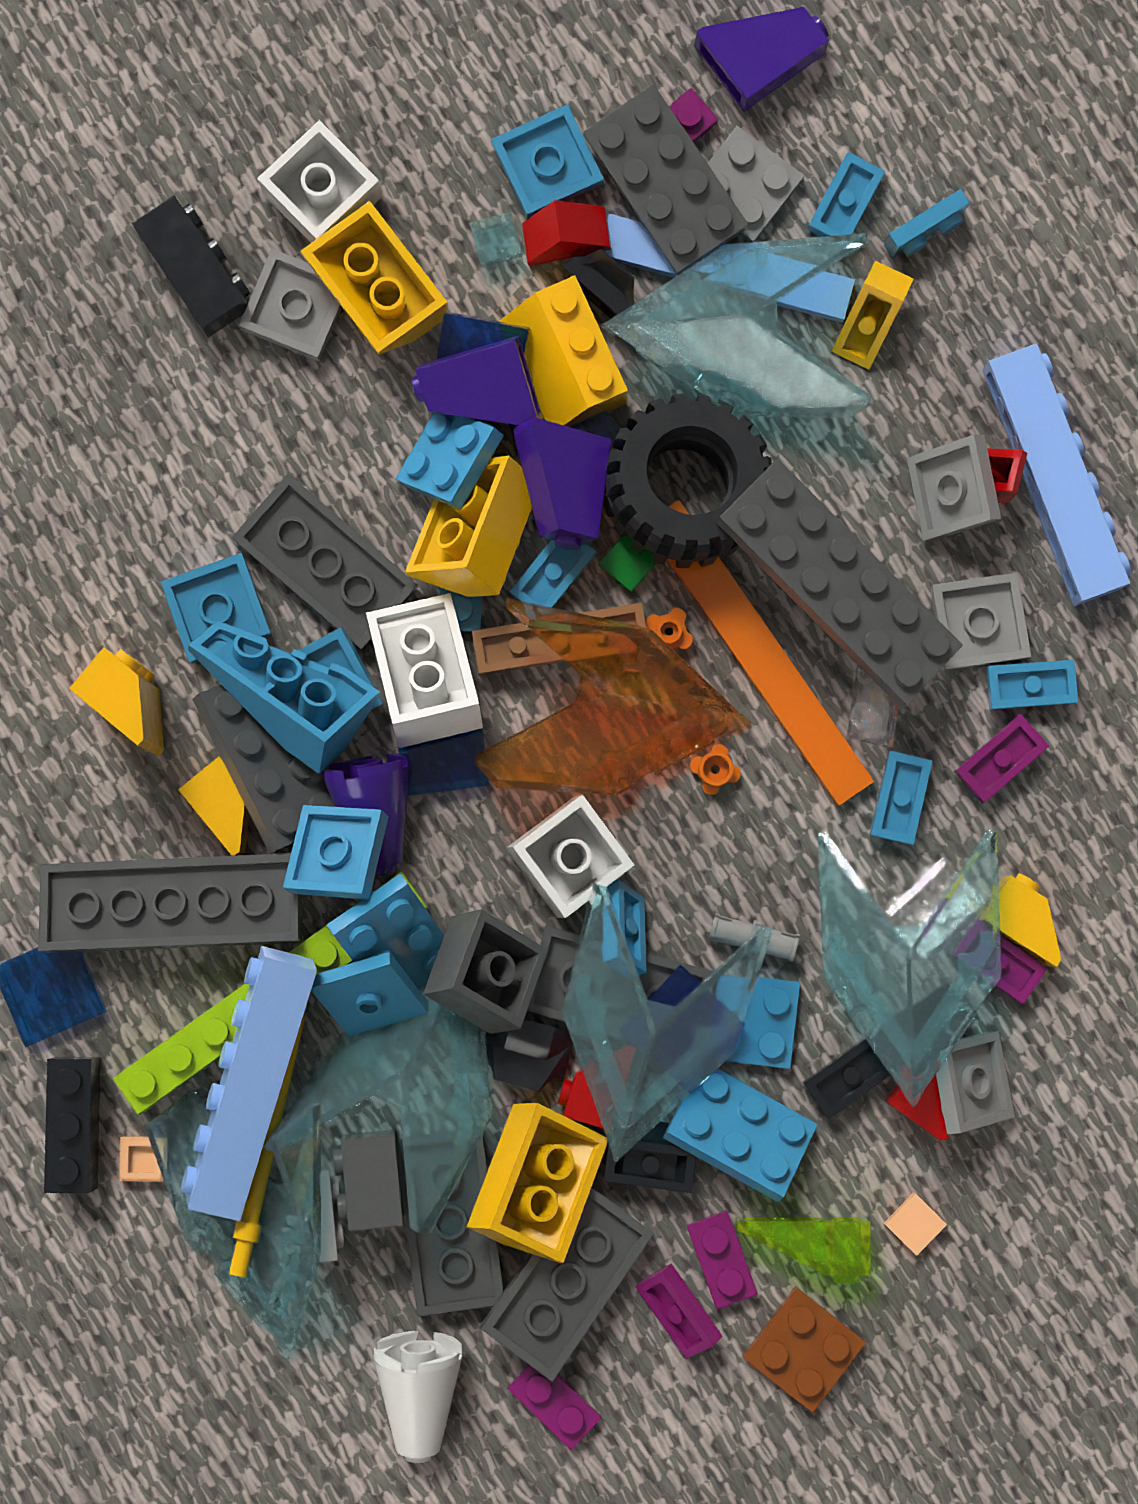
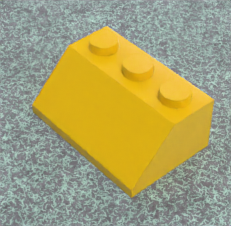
M370 201L300 251L378 355L416 341L448 317V302Z
M575 275L535 292L498 321L505 339L516 336L520 337L543 420L573 428L627 404L628 389Z
M510 456L490 458L461 510L434 499L405 573L411 578L466 597L499 595L505 583L515 551L519 546L529 514L533 509L522 467Z
M103 647L69 689L137 746L157 756H160L164 751L160 690L151 683L156 675L121 648L114 654Z
M539 1103L513 1104L466 1227L503 1245L558 1263H564L609 1138Z

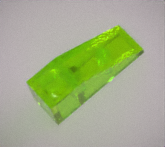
M734 1217V1226L738 1231L824 1275H833V1282L858 1283L859 1275H871L870 1221L865 1217Z

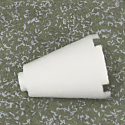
M408 1331L392 1334L380 1339L377 1342V1349L374 1348L373 1359L396 1451L409 1462L423 1463L429 1461L431 1456L437 1454L441 1448L462 1360V1344L452 1336L433 1332L434 1341L416 1340L418 1331Z

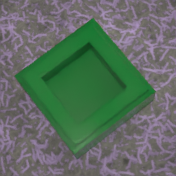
M629 535L620 538L598 563V566L631 593L657 563L652 561L654 555L650 551L644 549L640 555L630 548L633 540Z

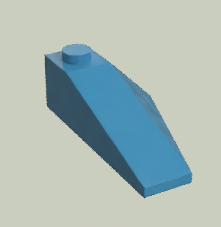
M216 621L188 645V651L286 751L318 774L348 747L379 698L380 691L343 666L331 663L329 668L306 659L307 653L296 649L289 653L269 646L266 638L220 621Z

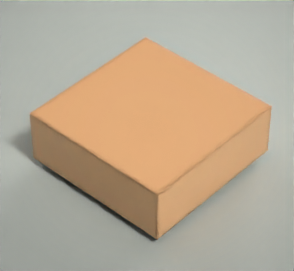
M120 1137L119 1181L164 1182L166 1137Z
M914 1192L884 1222L916 1256L947 1225Z

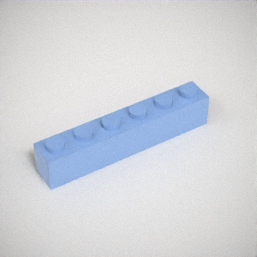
M1036 343L989 360L982 369L1012 449L1024 450L1028 453L1022 475L1073 606L1121 590L1130 584L1128 576L1131 575V567L1126 555L1122 551L1118 552L1113 540V536L1116 535L1113 520L1108 512L1102 511L1097 499L1100 496L1098 481L1092 472L1087 473L1081 458L1085 455L1084 446L1080 436L1076 432H1071L1066 417L1069 416L1068 405L1063 394L1056 393L1051 381L1054 372L1048 355L1046 353L1041 354Z
M261 946L258 959L251 957L249 960L244 983L250 986L245 1001L238 999L232 1016L231 1025L237 1027L233 1041H225L219 1067L224 1068L220 1084L212 1083L206 1103V1109L211 1110L207 1126L199 1125L193 1147L194 1151L199 1152L194 1167L187 1166L182 1180L181 1192L186 1193L189 1210L236 1221L241 1219L317 972L314 961L311 958Z

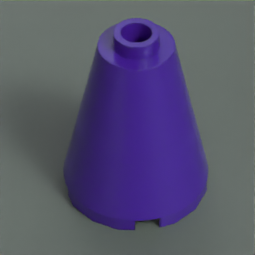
M386 754V763H383L382 759H372V756L349 759L330 764L329 769L325 768L322 771L324 782L335 807L382 810L389 816L375 876L393 873L396 871L395 865L403 862L409 779V758L406 754Z

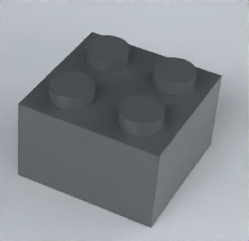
M482 909L451 916L423 995L490 1034L521 1029L548 949Z
M395 1129L343 1134L340 1140L341 1145L334 1146L333 1149L335 1176L344 1175L345 1189L339 1190V1195H337L339 1221L348 1220L349 1231L403 1226Z

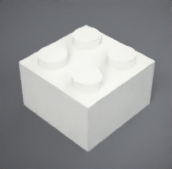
M320 120L257 178L263 195L310 243L370 201L374 205L383 196L379 180Z
M583 795L571 798L506 848L557 918L568 917L634 866V863Z

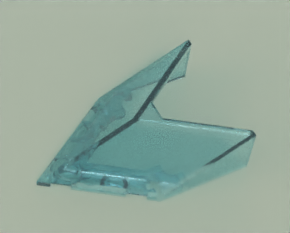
M867 233L726 244L600 327L612 336L617 335L636 349L635 352L691 391L694 389L702 395L711 396L710 401L715 403V406L720 407L723 401L734 407L731 413L734 416L852 418L871 405V396L778 331L777 301L841 259L847 260L868 242Z
M988 829L923 925L898 926L891 924L827 833H818L823 978L914 1109L923 1096L924 1090L936 1072H939L976 1016L987 995L994 989L1001 978L997 829Z
M593 882L561 1012L615 1163L733 1055L773 928L755 923L752 937L677 1006L647 1000L608 888Z
M425 987L420 989L422 994L425 990ZM424 996L428 1000L427 1014L350 1037L345 1031L342 1032L263 1148L270 1152L287 1155L295 1139L374 1095L383 1098L400 1108L410 1229L418 1233L431 1234L493 1116L489 1092V1068L485 1030Z
M190 1090L145 1126L185 1241L195 1252L199 1249L207 1250L217 1261L220 1267L213 1274L258 1327L264 1324L266 1329L277 1337L279 1345L276 1348L288 1360L296 1346L321 1255V1102H313L269 1139L282 1180L272 1179L269 1176L258 1225H262L259 1243L254 1242L247 1276L244 1278L229 1274L237 1240L232 1238L236 1220L189 1210L186 1193L181 1192L187 1166H195L199 1153L193 1150L197 1130L200 1124L207 1126L211 1110L206 1109L207 1102L197 1091Z

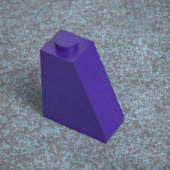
M804 7L702 27L696 32L694 47L743 112H745L824 56L829 42V34L824 23L817 16L811 17Z
M519 336L422 363L415 369L417 376L412 377L415 395L419 402L425 401L429 412L520 425L533 417L543 420Z
M535 417L516 426L514 438L540 537L554 540L555 546L567 550H578L582 545L598 539L611 439Z

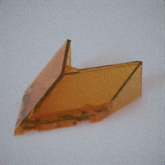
M506 598L505 607L581 676L574 703L478 753L475 756L474 763L496 788L619 795L632 788L631 783L651 772L656 775L714 744V738L725 733L732 726L738 731L751 724V722L650 628Z

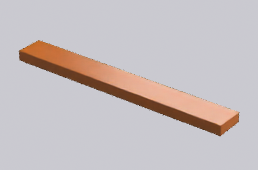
M680 500L668 506L677 512L689 514ZM719 556L714 564L701 567L698 561H693L689 568H676V560L667 559L835 804L840 806L875 782Z

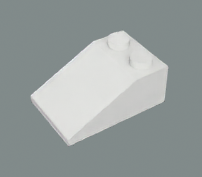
M451 593L366 613L398 748L483 728L479 701Z

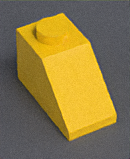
M875 261L831 352L870 370L914 279Z
M217 757L178 790L232 856H239L245 853L249 812L222 758Z
M1018 873L1016 878L1011 875L1003 876L977 919L1048 967H1057L1062 959L1048 899L1038 893L1041 886Z

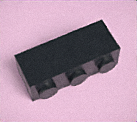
M174 195L132 222L137 234L208 338L244 314L248 305L245 298L251 293L237 272L231 276L228 275L221 264L227 260L226 256L214 238L207 242L198 230L204 224L190 203L182 207Z
M54 1057L47 1059L44 1193H90L98 1189L101 1057Z

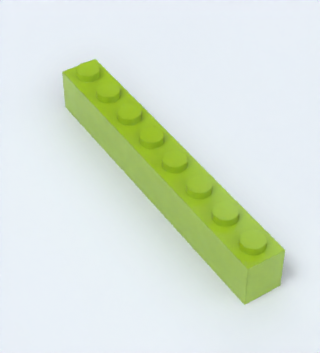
M400 872L406 880V882L411 887V889L414 891L416 896L419 898L421 903L424 905L426 910H428V905L425 903V901L420 896L418 891L415 889L413 884L410 882L408 877L405 875V873ZM327 925L288 952L313 959L317 969L316 974L354 963L332 935ZM249 984L239 987L112 1078L137 1115L152 1108L220 1059L225 1041H233L237 1028L231 1025L233 1012L238 999L245 1001Z

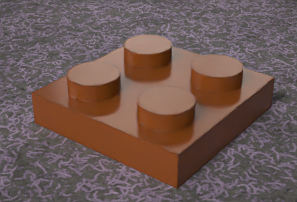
M795 1286L742 1357L813 1413L864 1347L866 1341Z

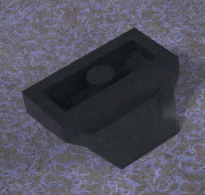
M602 249L583 257H571L564 264L563 278L567 279L575 275L585 297L622 330L627 332L637 321L634 302V277Z
M524 1018L521 1029L493 1034L486 1032L481 1052L490 1062L494 1080L540 1092L553 1078L565 1075L576 1032Z
M631 1117L619 1133L609 1137L604 1181L691 1193L696 1156L663 1138L670 1123Z

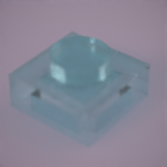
M511 212L469 223L481 268L522 257Z

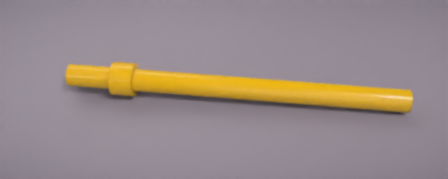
M303 1016L243 1209L241 1221H236L232 1238L237 1240L229 1270L230 1275L246 1278L254 1242L259 1243L262 1225H258L305 1016Z

